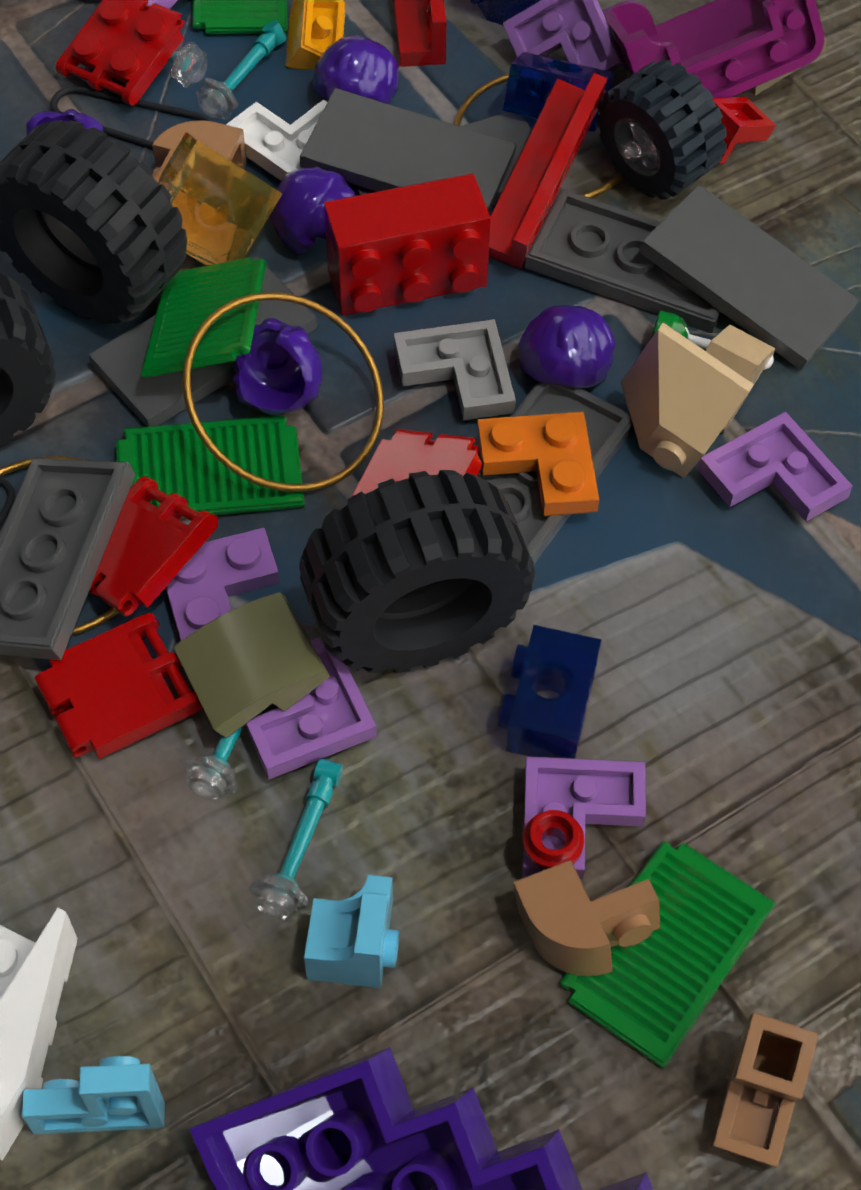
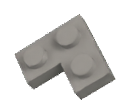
M495 319L394 333V350L402 386L454 379L463 421L513 414L515 412L516 399Z

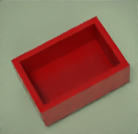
M474 173L324 202L328 273L342 316L359 312H371L378 308L408 302L415 303L428 298L457 292L465 293L473 289L487 287L491 217Z

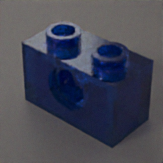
M523 52L511 63L503 111L538 119L557 78L586 90L593 73L599 74L607 78L604 95L611 90L614 72ZM597 111L588 131L595 132L597 130V115L600 114L599 111Z
M533 625L529 645L518 644L514 656L511 678L520 679L516 695L505 693L499 716L498 727L508 729L507 752L529 757L576 759L602 639ZM552 690L560 696L550 699L541 697L536 692Z

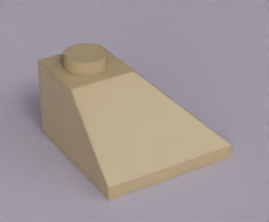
M665 323L661 324L621 381L640 449L652 456L661 467L674 471L683 478L687 476L705 455L754 385Z

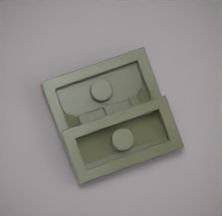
M281 592L251 601L223 614L174 646L213 729L226 738L272 703L285 712L330 677L287 597Z

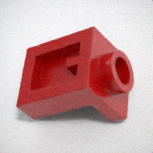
M747 97L713 98L715 105L720 108L723 116L721 121L726 127L727 137L724 138L727 145L726 152L721 156L722 161L719 164H725L736 143L743 144L745 142L768 140L776 124Z

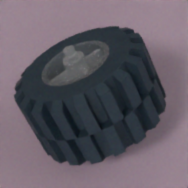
M661 60L658 63L653 61L603 95L604 99L599 102L598 111L600 114L597 115V125L601 131L599 133L600 140L606 148L608 158L616 166L617 171L622 177L629 181L632 187L638 191L641 189L646 196L651 198L657 196L660 200H665L671 196L675 197L716 167L722 161L721 156L726 152L727 145L724 141V138L727 137L726 127L721 121L723 116L720 108L713 101V95L708 89L703 87L701 80L694 73L690 75L686 68L678 63L672 65L669 60Z

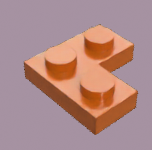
M584 411L478 419L477 437L483 475L536 471L543 516L598 512L600 499Z

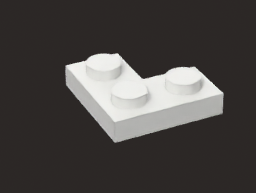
M323 99L291 125L258 102H255L226 125L243 129L246 157L282 181L287 173L301 169L300 154L318 122L327 101Z

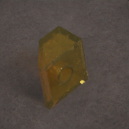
M185 132L158 181V184H164L171 194L170 202L173 207L179 209L183 218L182 228L186 230L187 235L186 254L206 266L245 258L283 194L265 180L188 132Z

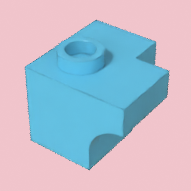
M368 875L362 889L354 896L344 900L313 898L304 955L307 980L381 988L384 967H396L400 931L389 929L393 904L392 877Z

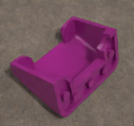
M714 0L656 26L647 7L639 1H622L602 10L625 62L624 68L629 77L653 61L658 63L661 60H669L672 65L678 63L684 66L690 75L694 73L701 80L703 87L708 89L714 98L735 96L806 66L816 60L822 52L825 43L824 30L816 0Z

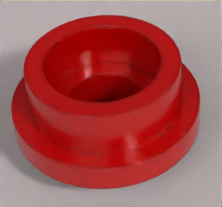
M548 810L535 815L527 823L522 842L528 859L537 867L546 870L570 860L574 865L582 855L585 839L580 824L572 816L560 810ZM549 836H555L562 840L564 846L561 849L552 850L546 848L542 840Z

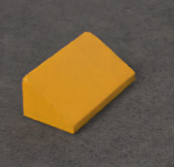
M294 0L292 2L289 17L286 67L315 70L316 63L322 53L344 35L345 1Z

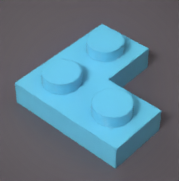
M111 1056L101 1059L99 1066L80 1067V1081L54 1079L45 1082L43 1089L24 1090L22 1117L33 1134L164 1128L165 1101L150 1064H140L139 1059L130 1056Z

